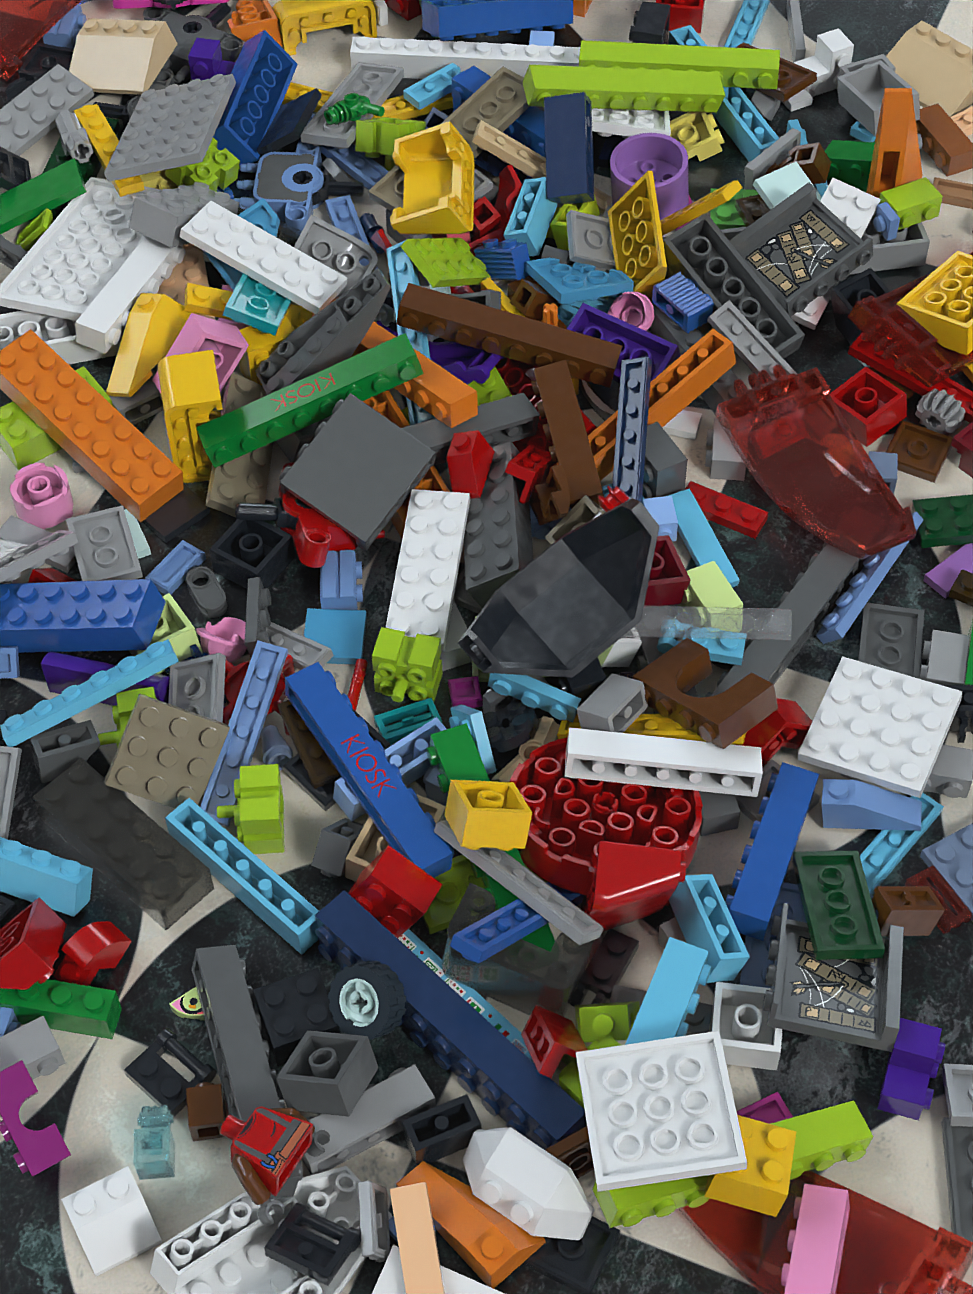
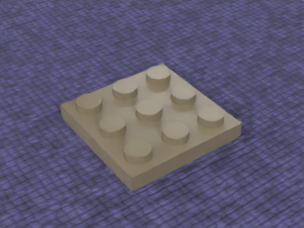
M139 694L104 783L107 786L175 809L188 798L199 806L230 727L219 721Z

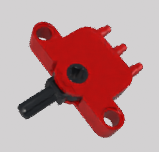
M295 462L286 463V464L283 466V470H284L288 465H290V466L292 467ZM280 485L278 489L280 498H275L274 504L240 502L235 507L237 519L275 521L276 527L292 535L299 560L308 567L319 568L324 566L328 551L355 550L358 547L354 537L290 492L282 493ZM382 530L380 534L377 536V538L383 539L385 537V531Z

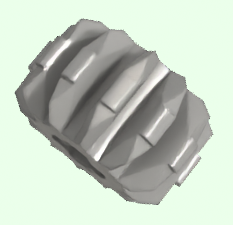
M933 389L919 400L915 415L920 418L919 423L925 425L927 429L948 436L961 426L966 411L961 407L962 402L954 398V394L949 395L944 389L941 391Z

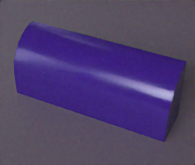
M53 651L47 653L41 662L49 692L61 694L69 686H78L99 671H107L117 666ZM154 674L123 691L154 686L156 699L168 703L170 677ZM116 694L99 703L117 705Z

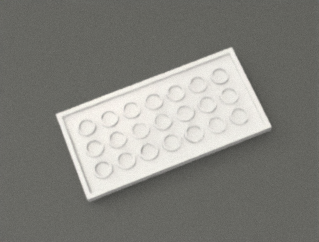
M91 177L85 184L87 192L70 201L0 284V306L77 321L146 237V235L129 228L135 197L146 195L148 192L157 193L163 190L144 186L145 190L120 197L111 181L108 182L106 179Z

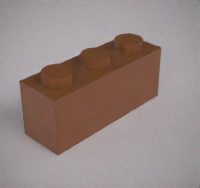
M938 103L920 109V120L916 121L917 134H920L922 137V149L933 159L936 166L947 177L972 169L973 143Z

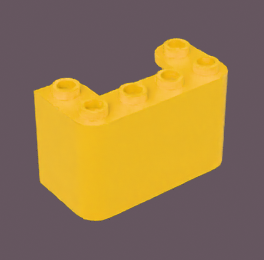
M213 350L164 357L158 363V375L173 463L183 471L184 483L210 480L212 463L204 450L196 427L220 417L221 413L213 410L214 408L223 410Z

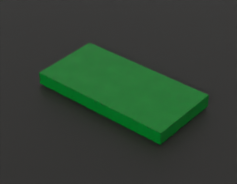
M71 159L0 194V234L37 217L46 208L52 210L86 193L81 170L76 159Z

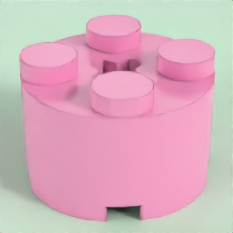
M34 463L23 467L15 474V480L13 484H10V492L18 518L45 530L73 516V498L67 475L60 467L53 465V468L45 466V463Z

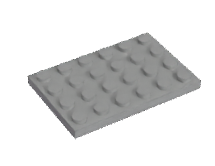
M217 74L206 80L195 79L188 84L179 86L172 84L165 89L156 91L155 89H149L143 92L104 171L107 181L203 162L235 87L236 81L233 74Z

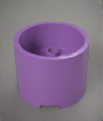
M642 133L623 140L615 147L610 157L612 206L648 170L653 171L660 220L689 204L688 154L685 147L678 140L660 133Z

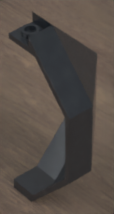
M632 498L564 534L495 591L461 637L458 644L483 673L574 677L641 621L660 526L644 505Z

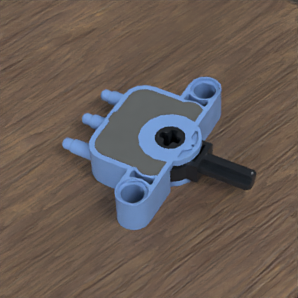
M300 139L297 143L296 152H269L264 154L258 163L241 164V172L256 173L255 180L237 181L236 186L238 189L253 191L254 198L241 197L234 198L233 200L240 202L239 206L241 208H249L264 198L277 214L279 220L286 222L287 235L292 239L298 240L310 215H313V209L322 205L325 200L329 199V196L350 195L362 197L364 194V184L361 182L330 181V175H323L321 171L320 146L303 143Z

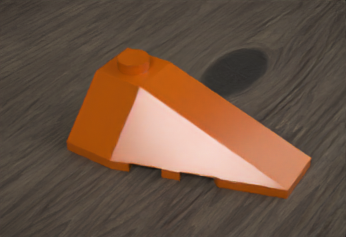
M238 0L235 5L236 11H232V18L227 21L231 33L246 42L258 33L266 30L280 46H283L278 18L268 0Z
M424 1161L396 1183V1187L426 1182L435 1229L482 1281L493 1289L546 1243L544 1237L530 1235L473 1195L469 1185Z

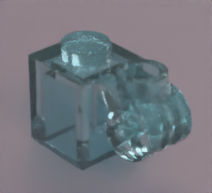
M168 1104L161 1105L160 1107L156 1105L153 1107L143 1106L137 1118L138 1126H141L142 1129H134L133 1163L139 1180L175 1177V1141L170 1129L171 1123H174L173 1114L171 1115Z

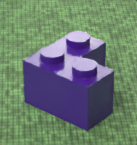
M196 38L188 55L192 80H206L217 74L229 75L236 63L222 59L220 40Z
M900 1018L899 1032L892 1052H889L878 1110L919 1121L922 1110L930 1109L934 1089L928 1088L929 1078H936L946 1043L939 1042L942 1028Z

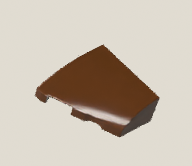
M562 464L551 466L546 483L534 486L529 503L539 525L548 524L568 514L570 490Z

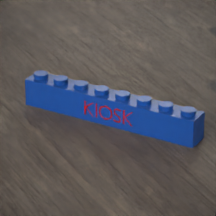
M316 662L285 677V693L287 698L388 845L433 878L450 870L454 854L453 847L434 833L436 823L429 812L424 813L419 806V799L412 788L407 789L402 781V775L398 767L388 762L381 743L378 740L374 741L369 735V729L365 720L361 716L357 717L348 696L345 693L341 694L336 688V682L331 672L324 671L320 663Z

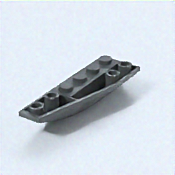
M377 268L295 329L278 345L268 359L261 362L255 373L267 395L351 357L378 315L391 288L381 270Z

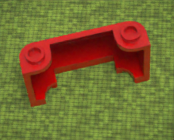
M599 841L593 882L587 895L583 898L581 910L603 927L602 932L661 912L664 906L669 905V899L677 888L678 882L684 883L686 862H681L682 851Z

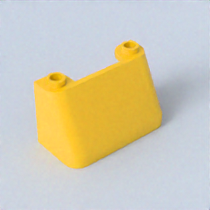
M281 0L272 7L278 18L283 43L281 47L290 56L296 55V47L301 41L302 43H307V32L351 24L353 34L359 31L365 37L377 38L376 12L372 0Z
M449 121L395 139L392 158L395 165L404 172L403 208L397 207L392 210V215L390 216L392 228L400 234H464L472 231L474 220V155L471 147L454 125Z

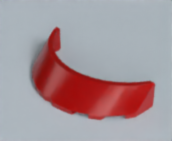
M511 164L499 173V191L494 208L501 215V223L478 239L474 236L470 239V251L474 256L476 255L474 250L483 246V241L497 238L498 242L501 243L506 240L503 235L522 188V183ZM382 228L377 230L371 237L385 252L387 248L393 246Z

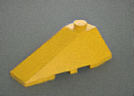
M141 293L129 313L106 393L109 396L132 397L153 375L152 369L161 359L166 357L190 314L194 312L184 311L183 305L165 294Z

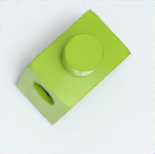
M639 1001L575 1005L576 1029L583 1042L587 1043L595 1040L600 1042L608 1034L616 1041L627 1040L640 1009Z

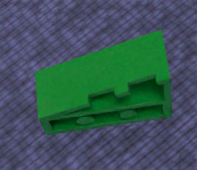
M832 140L825 150L831 161L827 180L831 181L832 178H835L866 192L875 143Z

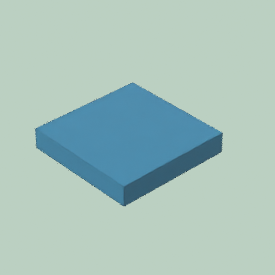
M307 608L304 637L331 648L334 656L327 664L355 665L357 659L363 658L367 611Z

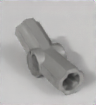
M69 110L60 111L59 115L55 118V122L60 133L65 155H70L72 159L75 158L80 163L88 162L93 154V149L85 128H81L75 113H71Z

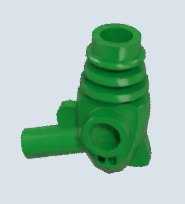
M349 93L344 96V100L336 102L332 107H328V110L324 111V118L329 125H337L338 123L348 122V120H359L362 115L367 113L382 117L385 109L382 106L371 104L366 96Z

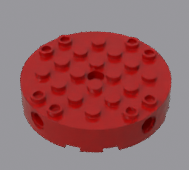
M568 737L549 742L530 753V758L523 764L519 763L514 770L510 782H514L532 811L525 849L518 848L523 863L546 881L563 889L587 895L593 882L599 841L682 851L681 862H686V869L690 865L697 848L702 823L703 805L699 791L565 777V755Z

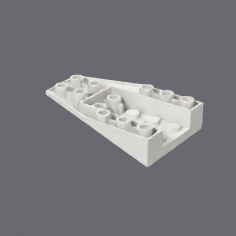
M347 1166L303 1177L298 1182L294 1196L270 1199L271 1201L278 1200L282 1202L285 1207L284 1214L277 1216L270 1207L269 1214L275 1221L271 1225H264L260 1222L258 1210L261 1205H255L247 1192L242 1193L157 1247L154 1252L150 1274L167 1294H340L365 1259L362 1256L361 1242L356 1251L351 1252L329 1286L265 1256L264 1247L297 1202L309 1206L311 1212L347 1229L354 1227L360 1230L358 1183L361 1181ZM388 1211V1218L391 1219L393 1216ZM305 1225L301 1226V1228H304L335 1244L339 1243V1241L331 1237H328L314 1229H311Z

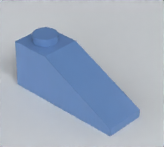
M823 779V828L921 831L922 801L858 780Z

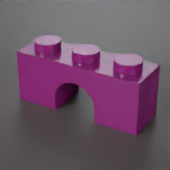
M21 1060L0 1072V1115L3 1119L0 1121V1131L6 1142L11 1139L14 1140L19 1152L15 1153L13 1157L22 1174L29 1171L33 1177L71 1156V1153L55 1123L39 1131L30 1130L21 1123L19 1111L22 1104L27 1099L38 1094V1090L25 1064Z

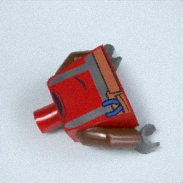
M262 1106L257 1107L247 1122L230 1114L220 1129L221 1135L232 1140V1168L254 1204L261 1205L258 1210V1218L264 1225L275 1223L269 1214L270 1207L277 1216L283 1215L285 1212L282 1202L270 1200L271 1194L277 1196L306 1152L313 1157H317L325 1152V1149L319 1144L324 1145L330 1141V1134L327 1131L319 1130L315 1132V1126L292 1107L270 1109Z

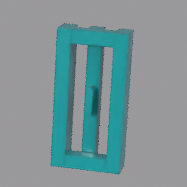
M428 698L374 716V724L378 728V733L392 745L437 717L441 723L442 719L432 698ZM430 711L429 713L414 717V715ZM402 720L401 722H398V723H395V724H392V725H389V726H386V727L384 726V725H387V724H390V723H393V722Z

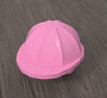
M636 291L624 292L617 297L607 313L645 331L651 327L655 318L654 306L649 298Z
M224 617L213 626L208 621L205 628H196V633L201 636L200 641L203 652L206 655L221 653L226 656V660L229 662L239 659L247 649L245 646L246 622L237 618Z

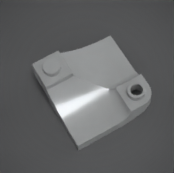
M310 215L294 246L299 251L348 278L346 286L335 298L340 297L375 271L377 267V254L369 245L313 215ZM365 258L369 261V264L363 266L359 261Z

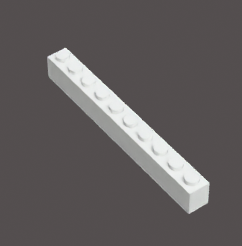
M365 36L353 37L350 50L351 71L358 62L402 67L404 69L403 78L424 79L451 63L459 66L461 72L476 66L492 77L504 66L516 74L525 77L529 65L579 67L580 47L370 38Z

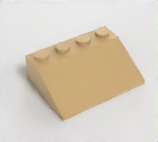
M88 18L77 34L69 72L92 88L93 92L142 95L154 82L177 46V42L166 21Z
M920 21L910 28L886 56L896 68L895 73L919 93L920 106L925 108L938 103L951 117L973 104V49L930 24Z

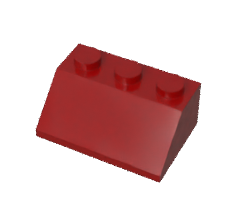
M40 897L0 929V988L27 990L36 982L42 984L54 972L53 965L59 957L58 950L64 941L63 934L67 924Z

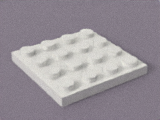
M842 656L798 752V760L921 798L961 702L962 691Z
M719 1031L576 1052L598 1192L747 1169V1159Z

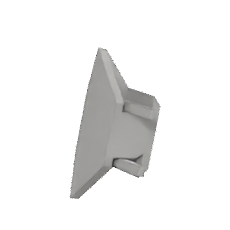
M746 88V92L754 93L751 103L765 120L772 121L780 106V100L752 88Z

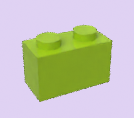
M924 177L881 192L879 204L887 202L900 217L898 230L938 217L943 196Z

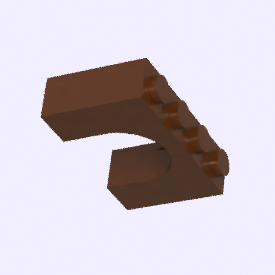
M689 638L684 639L632 676L633 679L643 682L646 693L645 700L649 707L658 711L663 717L672 719L684 729L696 733L706 742H711L721 749H725L778 709L774 684L752 672L720 694L710 697L686 695L687 691L713 673L708 649Z

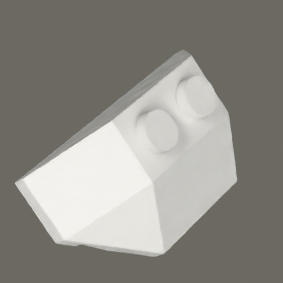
M511 1127L489 1130L479 1129L473 1133L463 1157V1163L473 1195L532 1236L580 1240L583 1237L595 1209L591 1202H587L583 1188L569 1166Z

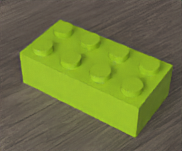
M84 366L75 370L113 406L109 395ZM12 401L0 407V447L18 470L63 449L16 403Z

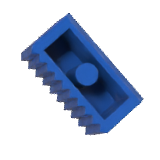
M497 238L483 241V246L474 250L475 258L480 259L485 264L486 271L492 280L518 281L529 276L525 272L526 261H530L526 242L519 243L517 239H507L500 243Z
M681 272L653 286L652 302L688 334L695 328L697 329L699 326L706 324L709 316L713 313L714 303L712 298L708 294H703L702 290L699 291L690 278H685Z

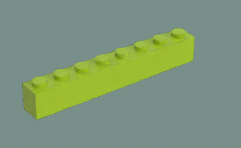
M581 41L579 67L719 72L723 87L777 89L780 50Z
M529 65L522 82L528 106L544 107V98L585 92L591 100L592 109L709 113L717 112L726 96L719 72Z
M854 1100L771 1123L775 1126L796 1131L790 1180L797 1178L808 1170L816 1169L817 1171H823L836 1162L843 1160L854 1162L862 1158L874 1137ZM708 1175L599 1192L595 1182L592 1189L609 1228L622 1224L624 1227H630L639 1223L643 1218L653 1215L664 1217L674 1212L677 1208L688 1205L690 1208H695L711 1199L704 1197Z

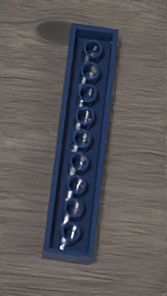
M345 890L315 914L317 928L315 932L318 936V950L321 955L329 962L334 960L341 967L340 970H344L346 966L370 960V962L380 961L381 964L388 965L393 972H396L400 983L404 986V996L406 995L404 1007L406 1010L405 1014L402 1015L400 1025H403L410 1032V1037L420 1048L426 1047L434 1054L435 1061L442 1069L446 1071L450 1069L457 1076V1080L464 1090L468 1093H476L482 1099L483 1106L491 1115H499L506 1122L507 1128H513L545 1150L586 1127L587 1122L583 1107L551 1078L540 1074L535 1064Z

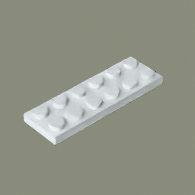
M832 178L820 202L856 235L862 238L881 199ZM839 281L830 287L826 294L810 302L803 311L791 316L793 321L814 330L831 298L830 290L837 286Z
M213 201L204 206L180 231V238L314 314L324 309L347 284L348 278Z
M412 489L386 628L405 631V636L416 638L417 634L441 638V650L445 651L470 505V493Z

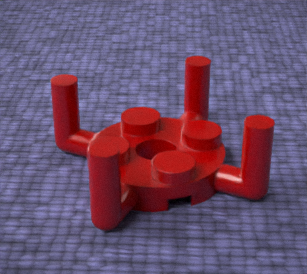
M287 654L267 715L274 711L281 715L277 704L282 703L286 698L285 677L295 673L294 660L290 654ZM226 660L224 694L227 705L223 708L224 724H229V719L232 716L249 661L235 666ZM283 721L285 734L288 735V736H290V734H289V732H288V730H287V728H286V726H285V723H284V721Z

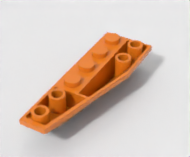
M884 88L866 193L880 198V193L921 179L923 176L912 88Z

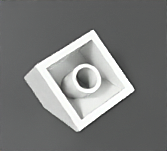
M129 1166L61 1199L96 1277L163 1243Z

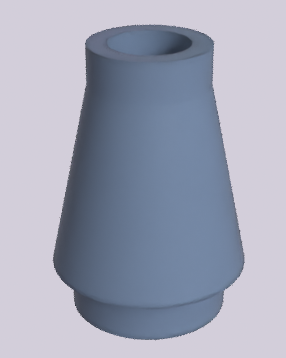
M266 726L260 734L263 762L265 765L278 764L279 771L283 770V765L292 759L293 750L281 736L276 726Z

